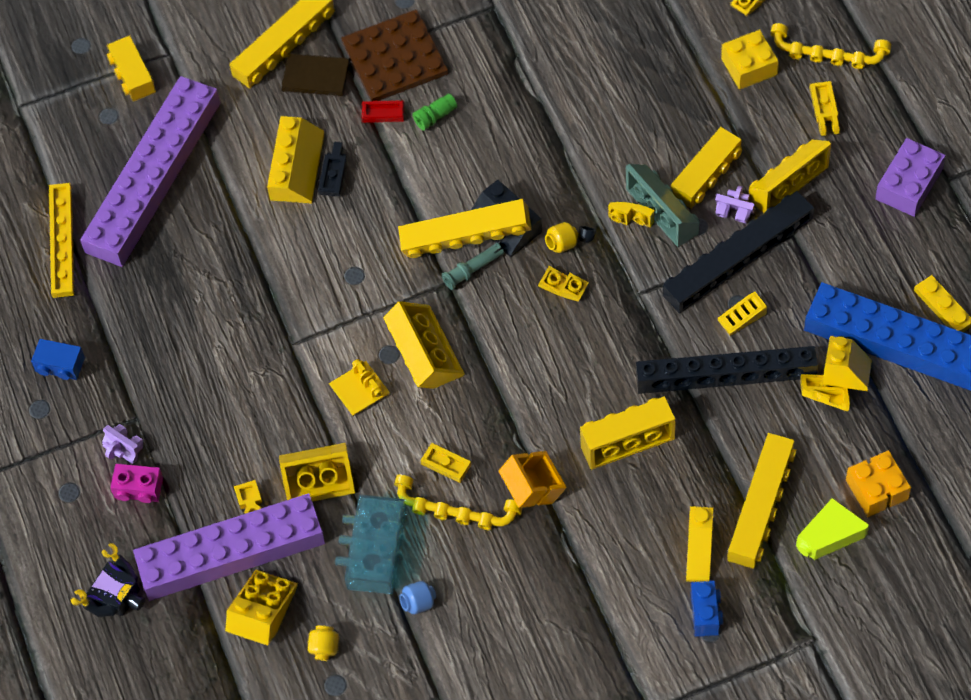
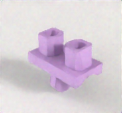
M738 186L736 191L729 189L727 192L728 196L717 194L715 198L717 216L727 218L730 208L737 210L735 220L745 224L749 220L750 215H754L756 208H754L755 204L746 202L749 199V195L742 193V186Z
M121 424L114 428L109 425L104 427L105 436L102 444L107 449L106 457L109 459H113L116 456L119 458L123 457L130 463H135L138 452L143 448V439L137 435L128 439L127 430Z

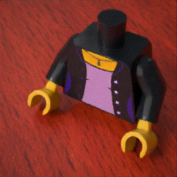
M110 543L108 545L113 550L112 555H109L105 550H102V555L105 558H112L113 561L108 560L87 593L80 589L74 592L80 596V601L76 598L71 599L73 605L82 604L84 609L97 617L122 616L129 607L139 611L145 603V599L137 595L140 588L137 584L138 577L132 566L121 554H117L118 549L116 545Z

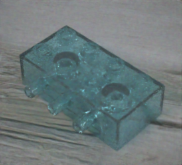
M359 495L356 515H343L342 522L344 524H354L352 536H339V544L350 545L348 557L336 556L335 565L347 566L344 578L347 590L393 594L406 517L404 499Z

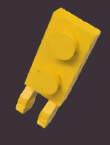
M831 81L810 84L809 88L816 121L819 124L820 135H826L825 121H832L833 133L839 134L838 111Z

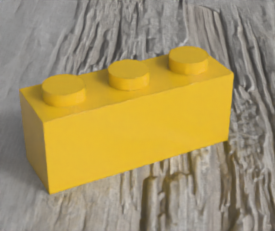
M130 36L107 45L109 53L106 54L110 65L115 64L116 66L114 72L117 79H122L123 81L121 86L125 95H130L134 102L156 92L153 81Z

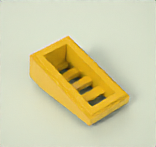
M754 291L718 317V321L731 336L765 316L767 306ZM744 309H747L750 314L747 315ZM736 314H739L742 317L741 321L736 316ZM729 318L735 322L734 326L729 322Z

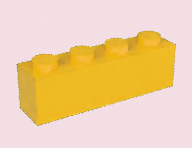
M720 127L671 184L674 196L677 199H681L690 209L696 203L699 204L703 200L706 191L715 186L718 177L727 172L733 159L737 160L741 155L742 139Z

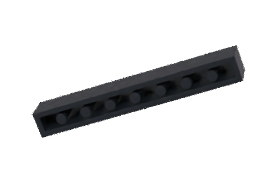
M798 191L791 195H786L779 204L769 207L762 216L752 219L745 228L735 231L728 240L718 243L711 252L701 255L694 264L685 266L677 276L668 278L663 285V297L680 314L813 219L814 207Z

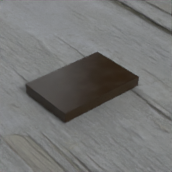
M288 53L281 89L283 92L343 96L350 63L349 58Z

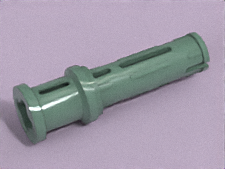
M495 243L466 263L459 262L453 270L448 273H442V279L446 286L453 290L458 283L463 280H469L472 273L504 254L503 249L498 250L501 246Z

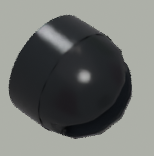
M579 226L578 237L580 241L583 242L585 238L586 243L593 241L596 229L588 226Z

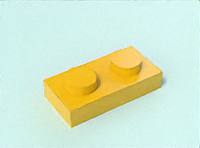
M434 443L430 444L420 460L421 465L459 483L462 482L471 467V461Z

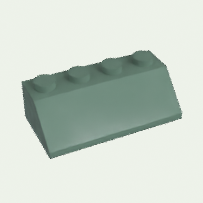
M628 164L626 166V190L640 205L655 210L654 221L677 247H680L699 234L700 222L697 216L693 213L691 214L686 209L685 203L674 196L670 186L664 185L655 170H651L647 165Z

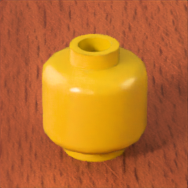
M567 222L554 225L547 230L545 236L546 245L556 253L570 250L577 244L578 232L575 227Z
M316 626L314 630L310 631L308 652L315 655V660L329 661V656L337 654L339 634L334 631V627Z

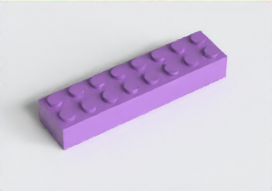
M308 493L134 549L133 552L144 590L149 601L324 545L325 541L310 494Z

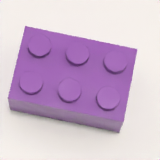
M906 138L877 185L875 199L915 217L943 170L945 155Z

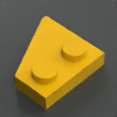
M801 374L802 396L844 411H849L848 388L823 385L824 375Z

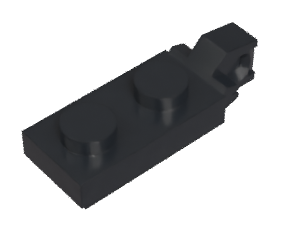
M334 141L332 153L327 152L325 154L318 187L319 195L340 197L347 162V155L343 154L342 142Z

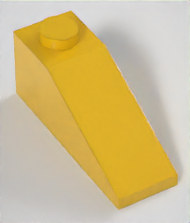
M690 506L686 581L702 582L710 580L713 508Z

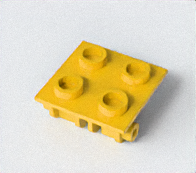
M359 359L353 361V369L329 383L352 416L390 394L367 361H360Z

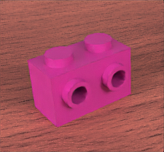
M115 464L110 489L114 498L121 501L132 499L143 503L158 502L163 475L160 468Z

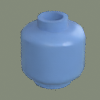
M418 581L403 588L402 594H400V603L405 611L414 615L433 607L436 593L432 586H428L424 581Z

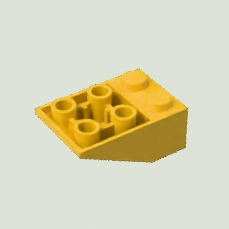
M255 569L227 609L225 631L269 645L278 632L298 583Z

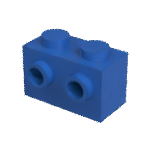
M39 339L31 362L35 372L40 375H54L64 380H77L85 356L82 348L79 346Z
M715 581L691 582V604L695 637L718 635L719 625H723L722 610L718 611L717 603H721L720 589H715Z

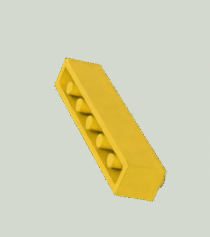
M299 0L229 64L232 76L249 89L259 83L263 76L272 71L283 58L288 56V53L290 54L297 45L302 44L309 34L315 32L321 23L333 15L335 12L333 0Z
M523 199L402 225L398 226L401 251L407 257L418 258L421 254L429 252L435 254L440 253L443 249H459L463 245L470 243L476 245L483 243L484 240H500L504 236L511 234L522 235L525 231L531 230L528 205Z
M771 433L767 434L728 550L727 561L753 569L756 561L761 562L764 548H761L763 541L767 542L769 539L771 528H768L770 521L774 522L777 508L774 507L776 501L781 502L784 489L781 488L783 481L787 482L791 469H788L789 462H794L797 450L793 449L794 440Z

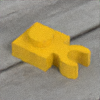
M256 480L234 486L240 509H245V514L261 509L258 504H261L262 500Z

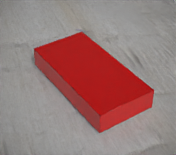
M404 100L362 101V123L404 122Z

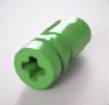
M447 94L432 102L429 106H423L421 109L413 112V119L421 130H426L431 125H434L436 120L445 117L455 110L457 103L452 95Z

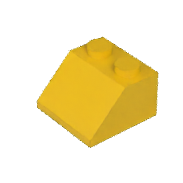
M830 336L822 384L867 391L872 360L853 339Z

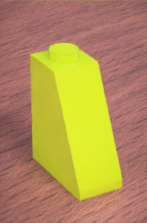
M831 498L798 535L796 547L804 556H810L816 560L865 538L869 525Z

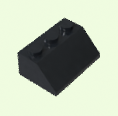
M497 179L482 191L471 210L519 200V198ZM529 207L530 231H525L522 235H507L500 240L491 239L494 243H498L509 257L515 255L542 233V218Z

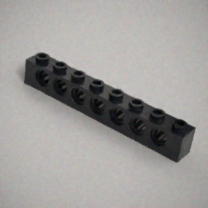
M815 346L636 362L638 394L800 380L801 374L817 375L818 362Z

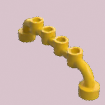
M780 23L773 24L770 33L774 38L776 46L781 50L790 52L789 56L793 59H800L802 54L810 55L811 61L818 63L822 62L823 57L831 58V63L836 66L843 65V61L852 62L851 66L855 69L864 68V64L879 63L884 59L885 55L890 54L892 46L887 40H877L874 45L876 55L866 56L862 52H855L853 54L847 53L842 49L828 50L819 45L809 47L804 46L800 42L786 43L782 39L787 37L788 27Z
M399 474L394 482V485L398 487L397 494L403 504L413 507V513L425 515L426 510L435 512L434 517L440 520H447L448 515L457 517L456 522L462 525H469L470 520L479 522L478 527L484 530H491L492 525L505 526L510 524L516 515H521L523 509L518 508L515 500L508 499L503 509L507 514L504 517H496L487 512L478 513L465 507L456 508L443 502L435 503L421 497H410L407 495L406 490L412 489L414 480L409 476Z

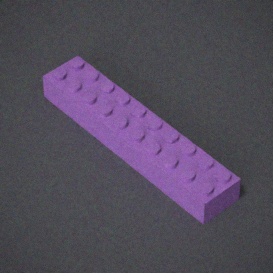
M182 76L179 77L80 239L86 254L123 267L219 107L220 99L216 88Z

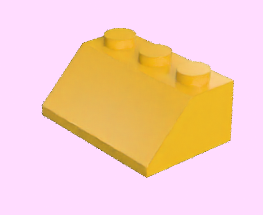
M346 443L279 455V464L287 500L308 493L312 502L355 493Z

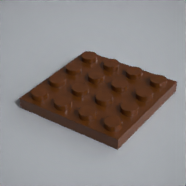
M417 9L341 37V42L370 101H380L448 75V69Z

